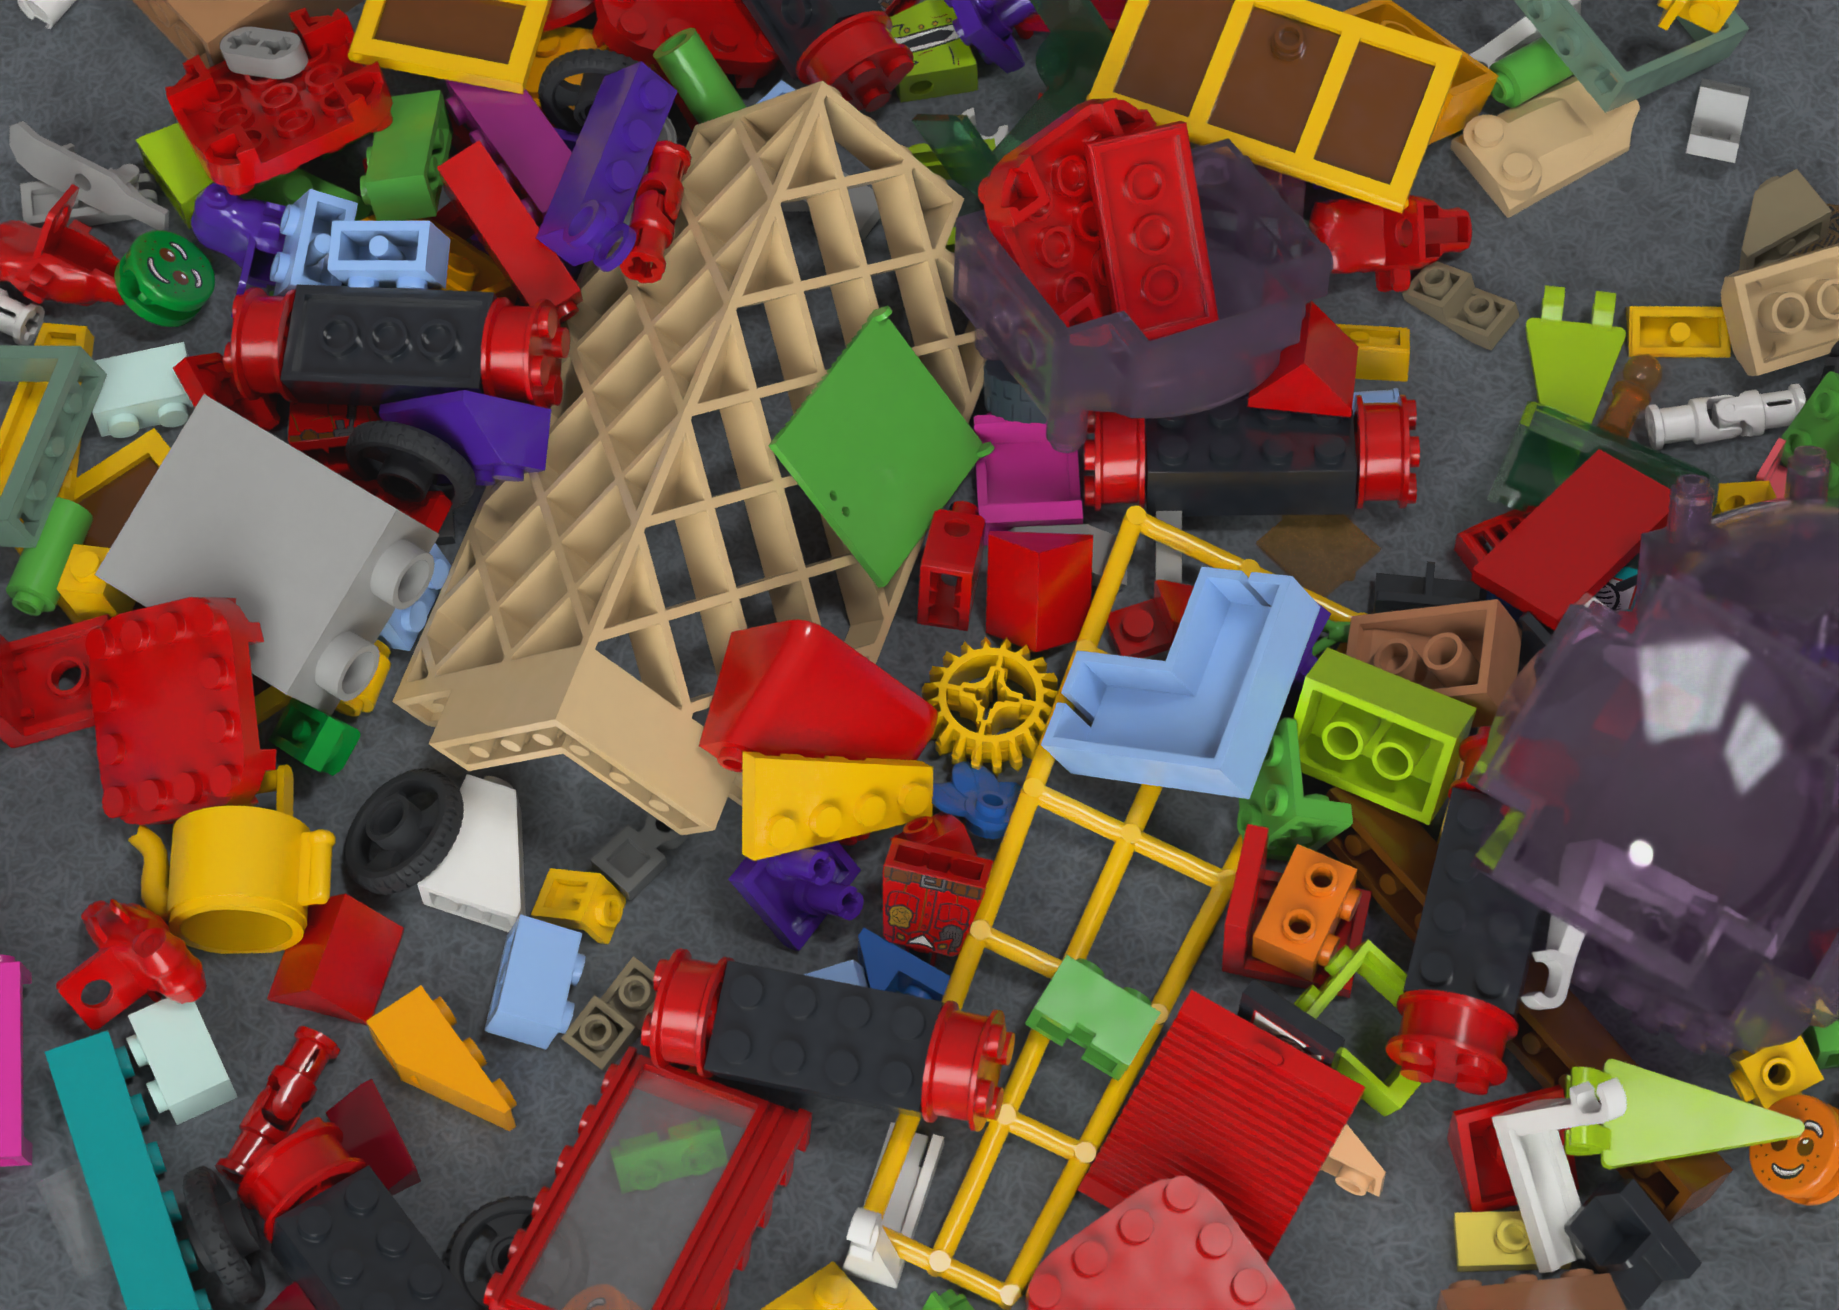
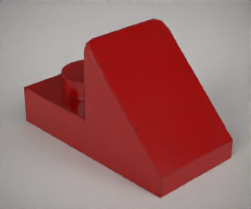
M1159 579L1154 581L1153 599L1110 612L1106 626L1118 655L1145 658L1170 650L1194 586Z

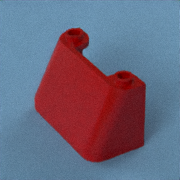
M799 619L786 620L731 632L699 747L716 757L720 766L734 772H743V752H759L765 756H780L781 753L799 754L805 758L825 759V756H840L848 760L865 761L866 758L918 760L934 734L939 715L938 711L930 703L826 628L810 621ZM872 832L837 841L841 845H855L857 841L868 839Z

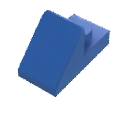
M863 928L858 935L859 964L864 967L869 988L894 993L900 991L905 995L936 1001L942 1000L951 976L866 928Z

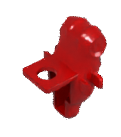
M72 184L48 212L43 228L34 227L21 220H9L0 224V282H10L23 292V296L39 304L45 299L85 307L91 306L98 301L104 303L111 302L118 306L126 304L121 298L115 283V269L120 259L113 255L108 245L89 234L92 227L76 219L67 226L79 191L78 186Z
M1409 195V204L1403 213L1357 198H1340L1315 202L1309 220V227L1312 231L1310 254L1318 273L1352 274L1355 272H1375L1376 287L1380 292L1391 290L1402 292L1410 287V270L1424 268L1435 263L1443 253H1461L1470 247L1472 241L1471 217L1468 211L1462 208L1443 209L1434 200L1417 195Z
M111 899L109 904L102 900L95 901L81 914L82 921L99 951L56 984L58 992L91 1030L101 1028L146 993L155 1003L161 1001V994L177 1003L184 1004L198 1000L207 988L201 961L189 951L183 939L170 933L169 926L161 917L139 904L119 903L115 899ZM105 980L110 983L111 990L104 1001L91 1005L81 1000V993L90 982Z

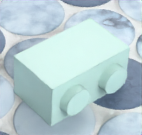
M184 342L94 360L107 373L92 410L101 437L111 435L116 438H126L133 436L142 428L156 425L178 427L188 421L195 407L173 370V367L183 358L189 357Z
M165 998L128 1015L136 1034L127 1037L126 1040L139 1068L149 1064L156 1079L146 1083L159 1114L170 1110L178 1125L237 1098V1094L195 1001L180 1004Z

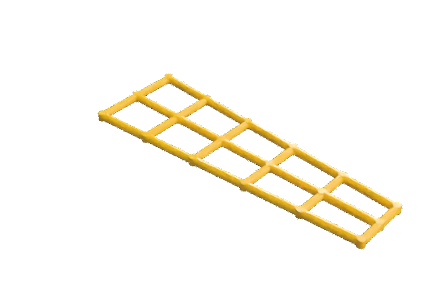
M1136 505L1128 508L1123 517L995 857L984 897L960 950L941 1002L945 1004L948 1000L956 1001L959 1011L962 1010L984 948L1049 979H1052L1066 955L1075 960L1078 958L1086 960L1134 851L1211 887V890L1151 1002V1007L1160 1011L1161 1014L1120 1080L1117 1081L1111 1078L1080 1139L1072 1138L1018 1112L1050 1039L1031 1028L1003 1090V1102L997 1120L987 1119L989 1124L933 1248L883 1225L884 1231L901 1259L926 1270L933 1277H941L992 1301L1005 1310H1010L1015 1302L1023 1296L1035 1269L1043 1258L1078 1191L1079 1185L1095 1159L1099 1148L1231 898L1243 845L1242 835L1240 834L1221 869L1143 832L1163 787L1141 784L1124 822L1046 786L1055 758L1041 746V742L1057 702L1066 703L1074 711L1075 706L1061 691L1077 650L1110 654L1097 647L1140 534L1213 568L1240 570L1248 578L1251 572L1274 574L1260 567L1255 560L1242 559L1147 514L1142 507ZM1304 588L1318 604L1331 613L1329 618L1331 621L1351 622V616L1368 614L1365 612L1357 613ZM1340 643L1336 651L1346 654L1347 643ZM1038 806L1115 842L1062 960L992 928ZM898 1114L863 1209L881 1213L882 1220L920 1122V1117ZM1010 1132L1067 1159L1068 1162L1005 1282H1002L953 1259V1256Z

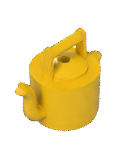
M288 764L279 765L276 770L265 771L260 789L256 793L277 791L276 811L251 806H218L196 810L179 818L173 825L170 869L168 852L162 839L146 825H139L137 834L128 839L129 843L142 854L144 860L141 878V899L144 905L164 921H168L170 933L183 939L186 945L219 954L274 953L296 945L303 938L304 930L307 926L308 905L325 904L330 898L332 847L335 845L336 837L334 833L325 829L310 831L306 824L293 817L294 778L292 769Z

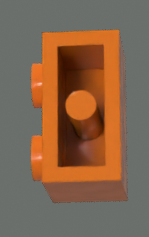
M1297 844L1253 935L1252 956L1312 982L1319 965L1327 966L1337 951L1340 938L1334 936V933L1341 919L1350 922L1362 896V892L1355 889L1358 869Z

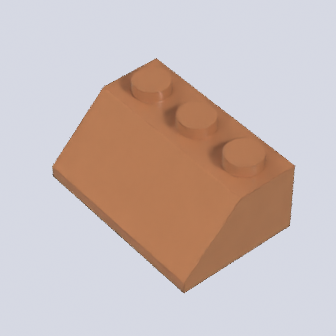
M1574 1269L1562 1273L1560 1278L1538 1280L1536 1275L1522 1274L1507 1278L1504 1284L1482 1286V1283L1478 1280L1458 1281L1449 1285L1448 1289L1440 1291L1437 1303V1310H1626L1610 1273L1594 1275V1271L1591 1269Z

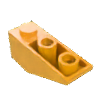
M420 985L366 1021L373 1041L402 1081L505 1130L511 1131L516 1127L511 1109L517 1106L513 1095L500 1078L491 1082L482 1070V1067L487 1065V1062L475 1042L470 1037L463 1041L458 1037L452 1028L457 1024V1020L442 997L439 996L432 1001Z

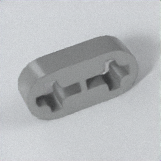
M242 27L228 33L220 42V50L230 71L271 79H285L298 74L308 64V56L301 39L292 32L259 27Z
M1156 511V518L1182 530V511ZM1155 541L1156 580L1161 579L1182 584V553Z

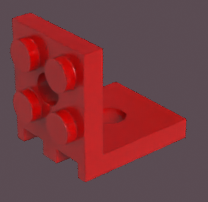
M108 614L11 642L0 634V739L10 748L29 745L95 726L89 676L90 657L86 652L85 641L87 634L92 629L101 628L105 621L111 618ZM73 667L80 668L81 677L79 682L71 689L60 690L59 679L67 669Z
M1247 824L1224 925L1222 972L1307 989L1313 984L1319 989L1330 976L1321 965H1319L1311 982L1252 956L1253 935L1283 873L1266 870L1269 828ZM1355 888L1362 892V896L1351 921L1348 922L1341 919L1334 933V936L1340 938L1336 953L1344 945H1347L1352 950L1362 943L1372 891ZM1355 973L1338 992L1337 996L1350 998Z

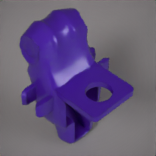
M213 183L202 190L195 200V210L191 218V225L198 242L208 249L223 253L242 268L236 295L244 294L246 284L261 288H267V285L276 286V282L270 280V272L276 254L283 252L286 235L280 233V224L286 206L260 199H243L239 195H230L225 186Z

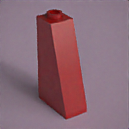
M478 140L439 165L437 170L445 193L525 306H534L540 299H549L556 307L560 325L571 319L579 311L577 305L583 301L581 289L558 255L536 239L539 227L481 141Z

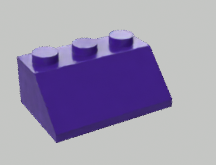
M466 390L380 404L379 415L383 421L398 422L419 428L448 443L451 449L456 450L470 464L475 473L476 485H495L496 479L514 482L524 481V474L545 471L551 409ZM435 475L434 478H437L436 485H452L445 475Z

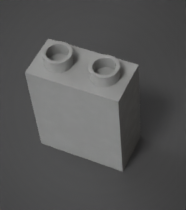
M203 394L95 575L145 607L188 597L236 598V605L241 608L248 621L260 622L264 638L262 643L249 645L252 673L286 695L332 715L340 700L349 701L363 692L372 680L380 658L379 649L374 643L395 608L402 610L410 607L422 596L428 587L434 572V558L429 552L440 534Z

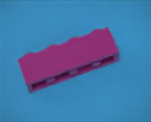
M446 80L450 97L445 99V104L451 117L458 126L466 123L471 130L469 138L472 144L478 140L481 141L537 226L541 227L572 152L526 89L524 94Z

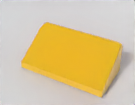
M1626 306L1628 357L1731 358V341L1723 307Z
M1336 324L1358 346L1355 379L1408 381L1410 329Z

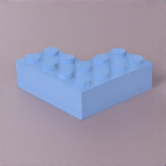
M1201 567L1166 661L1077 650L1061 693L1093 724L1090 727L1066 703L1057 702L1041 746L1071 774L1250 799L1320 606L1293 576L1251 572L1248 578L1240 570Z

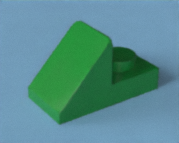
M292 697L268 741L303 764L319 772L324 771L334 776L344 768L361 733L358 729L340 719Z

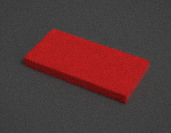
M1177 121L1083 142L1117 344L1128 346L1219 324L1187 123Z
M1598 449L1472 568L1471 581L1522 612L1526 613L1529 611L1539 622L1557 632L1683 510L1685 497Z

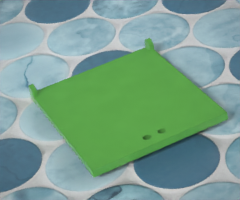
M889 306L873 310L867 318V322L862 325V329L857 331V335L847 344V348L841 351L842 354L837 357V361L831 364L832 367L826 371L827 374L821 377L822 380L816 384L817 387L811 390L812 393L806 397L807 400L801 403V407L795 410L796 413L790 417L791 420L785 423L786 426L777 433L768 445L878 588L888 584L931 525L934 511L943 509L979 458L989 455L995 449L991 442L982 443L888 318L892 314Z

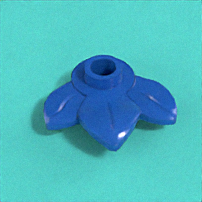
M963 761L954 765L951 782L933 783L932 804L944 813L965 817L966 827L973 834L983 838L997 839L1005 834L1022 787L1016 782H998L994 774L986 767L982 766L977 770L971 767V762Z

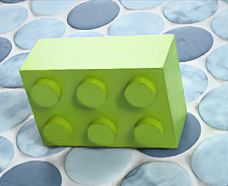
M1327 647L1305 677L1293 718L1297 721L1301 772L1430 825L1448 797L1449 787L1454 782L1461 760L1458 753L1459 746L1469 735L1477 708Z

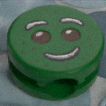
M153 230L138 236L118 262L115 269V283L123 301L138 316L159 326L179 327L192 321L210 298L215 288V275L205 254L191 241L169 231Z

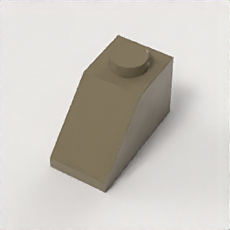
M1798 169L1782 177L1774 176L1767 179L1755 191L1742 245L1739 270H1750L1793 257L1792 254L1797 255L1800 250L1803 252L1808 246L1811 248L1815 243L1818 244L1820 240L1824 241L1827 239L1832 210Z

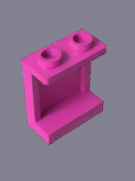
M992 412L986 415L974 416V432L982 443L991 442L995 447L993 452L979 458L976 462L979 515L986 519L984 546L988 545L989 531H1008L1014 527L1083 524L1076 418L1047 424H1027L1004 420L1002 417L992 415Z

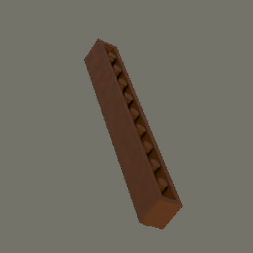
M1334 787L1330 789L1326 794L1330 801L1351 804L1353 824L1327 842L1326 845L1342 863L1358 869L1357 880L1366 890L1372 891L1371 896L1415 944L1439 846L1438 843L1417 820L1341 788ZM1533 954L1523 995L1540 991L1544 995L1549 978V969L1545 963L1536 962ZM1569 988L1566 999L1556 1008L1534 1010L1526 1006L1521 1000L1516 1021L1519 1027L1515 1038L1506 1042V1047L1544 1089L1561 1085L1565 1096V1078L1567 1075L1571 1076L1572 1067H1588L1602 1071L1603 1065L1609 1059H1616L1640 1067ZM1717 1151L1615 1168L1624 1179L1634 1178L1670 1224L1708 1201L1733 1171Z

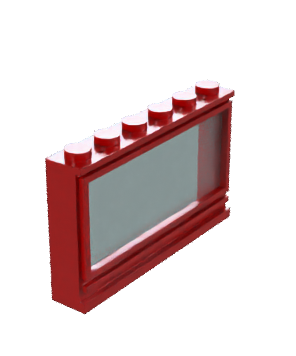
M629 1046L620 1064L612 1063L606 1071L601 1086L602 1096L597 1105L590 1103L586 1107L578 1128L579 1137L574 1146L567 1144L563 1148L555 1169V1176L557 1177L551 1188L543 1186L539 1191L532 1209L533 1220L527 1231L519 1229L515 1234L508 1252L509 1263L503 1274L495 1272L491 1277L483 1300L484 1304L489 1306V1310L725 1309L729 1296L730 1278L735 1269L744 1271L750 1257L752 1235L756 1227L766 1228L771 1217L773 1196L777 1186L786 1187L793 1173L796 1149L805 1152L808 1147L813 1112L799 1108L798 1112L671 1065H668L665 1069L656 1068L651 1058L637 1054V1048Z

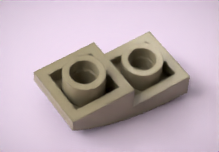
M1438 261L1424 267L1412 280L1409 289L1402 292L1405 301L1470 342L1488 350H1492L1520 316L1515 302L1475 288L1470 273Z
M633 956L600 999L595 995L592 997L561 1039L605 1072L641 1035L646 1015L653 1013L657 994L653 989L655 972Z

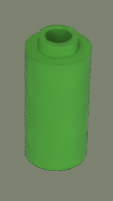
M688 28L678 32L662 43L654 52L653 57L673 87L678 90L677 93L698 124L747 107L695 28Z
M1542 36L1490 66L1489 69L1499 76L1491 91V95L1496 101L1515 108L1574 74Z
M56 497L36 548L23 549L6 587V593L13 599L12 605L15 608L34 616L41 615L42 612H51L55 609L61 596L57 586L73 544L83 545L93 522V516L87 509L73 501Z

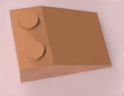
M1498 599L1351 616L1346 655L1476 707L1477 710L1471 728L1511 724L1522 629Z

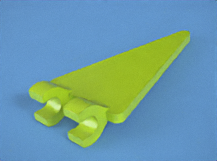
M1545 285L1540 318H1530L1526 322L1525 332L1553 483L1556 487H1559L1573 473L1626 338V331L1623 328L1612 326L1616 293L1595 292L1591 324L1562 321L1565 287Z
M1616 1059L1607 1060L1603 1065L1602 1071L1588 1067H1572L1571 1076L1567 1075L1565 1078V1098H1570L1571 1087L1587 1081L1595 1088L1597 1100H1600L1596 1093L1597 1086L1600 1083L1617 1078L1624 1089L1627 1103L1624 1115L1602 1123L1601 1126L1598 1124L1570 1127V1130L1566 1129L1564 1132L1565 1154L1577 1156L1601 1154V1164L1607 1169L1800 1137L1805 1129L1803 1122L1799 1119Z

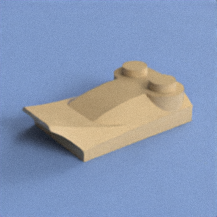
M1610 72L1611 76L1616 80V82H1618L1617 79ZM1571 77L1497 116L1480 115L1474 117L1466 124L1463 134L1452 140L1451 150L1505 216L1509 218L1629 151L1631 132L1635 118L1640 110V105L1637 100H1634L1605 113L1576 77Z
M1839 243L1750 270H1738L1724 277L1721 289V303L1732 350L1737 361L1740 362L1748 376H1759L1830 354L1832 347L1839 341Z

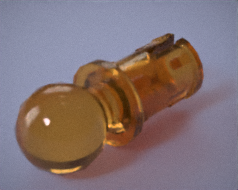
M1649 354L1632 356L1624 364L1622 373L1624 380L1617 381L1612 388L1614 397L1597 426L1598 432L1612 442L1623 443V441L1626 442L1641 410H1645L1646 406L1651 404L1652 398L1649 392L1654 391L1662 381L1663 371L1661 364L1655 357Z

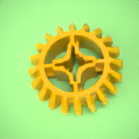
M986 636L981 641V649L973 650L964 641L960 647L961 657L946 651L943 656L944 667L932 666L929 672L930 683H924L922 687V698L930 703L938 711L939 715L934 734L930 740H936V751L940 756L952 752L951 758L954 765L963 761L966 762L967 758L971 759V767L977 770L983 766V763H992V771L998 777L1002 772V762L1009 761L1011 767L1019 772L1023 766L1022 754L1031 760L1034 757L1058 693L1056 691L1058 679L1055 673H1046L1047 663L1043 657L1030 661L1031 650H1029L1027 644L1017 652H1012L1011 642L1007 637L1001 643L1000 648H991V642ZM985 677L982 681L976 683H968L974 679ZM1007 679L1021 685L1029 693L1032 700L1023 699V694L1009 689L1006 685ZM997 691L998 702H995L993 709L989 711L987 720H985V709L988 708L990 702H993L995 692ZM950 710L960 712V717L972 720L977 727L976 733L960 725L952 716ZM1016 728L1010 732L996 735L1002 729Z

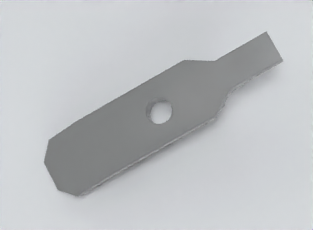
M24 121L9 126V145L17 162L33 177L63 192H66L74 184L79 187L76 199L110 216L129 215L157 230H168L169 210L144 198L139 193V184L137 183L139 181V168L137 166L125 164L116 171L112 168L107 170L75 154V145L69 143L59 146L38 135Z

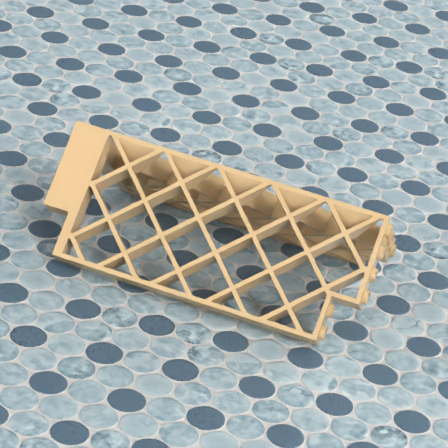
M824 81L695 126L686 146L692 160L687 173L682 177L681 182L684 187V195L679 215L675 222L672 244L664 252L666 269L661 280L644 284L627 278L622 273L620 265L612 271L604 272L594 265L593 260L584 263L576 281V284L581 289L583 301L577 305L579 311L571 319L560 325L561 327H567L569 330L570 350L567 358H562L560 376L563 382V395L559 406H552L550 408L551 419L545 471L524 474V481L514 482L496 479L495 485L486 486L392 701L424 724L435 727L429 745L467 771L564 754L678 834L688 835L714 831L728 797L742 806L743 772H734L723 768L718 764L716 757L699 747L704 727L692 719V716L695 712L710 708L714 691L693 698L689 697L669 620L700 612L718 678L731 632L747 629L740 603L741 598L769 591L777 622L799 619L821 626L809 578L836 570L850 622V628L844 642L876 664L926 532L888 584L878 588L821 514L832 558L805 565L784 489L798 483L791 475L784 477L780 475L776 456L768 446L771 442V437L760 398L787 391L793 414H795V410L801 407V403L807 400L806 397L812 393L811 390L817 387L816 384L822 380L821 377L827 374L808 309L805 292L826 287L831 288L847 348V344L857 335V331L862 329V325L867 322V318L873 310L879 308L871 276L895 271L915 347H912V350L967 423H969L984 384L985 362L995 355L1014 304L1000 294L994 284L982 279L967 267L957 254L945 248L964 198L948 186L947 181L943 177L930 171L913 156L908 148L894 141L878 127L872 118L863 115L846 101L836 88L827 85ZM835 141L871 171L844 177ZM872 184L891 259L867 265L848 189ZM807 199L827 275L801 281L781 203ZM621 242L614 243L606 258L610 257L617 250ZM945 296L971 316L964 334L955 336ZM764 303L784 381L757 388L736 310L737 308ZM719 409L741 489L712 497L691 418L695 415ZM744 500L765 578L736 586L715 508ZM675 520L696 599L665 608L644 531L647 527ZM629 633L642 682L595 650L597 643Z

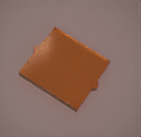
M1282 515V520L1256 541V545L1290 576H1293L1302 587L1325 598L1346 580H1355V572L1381 551V548L1345 515Z

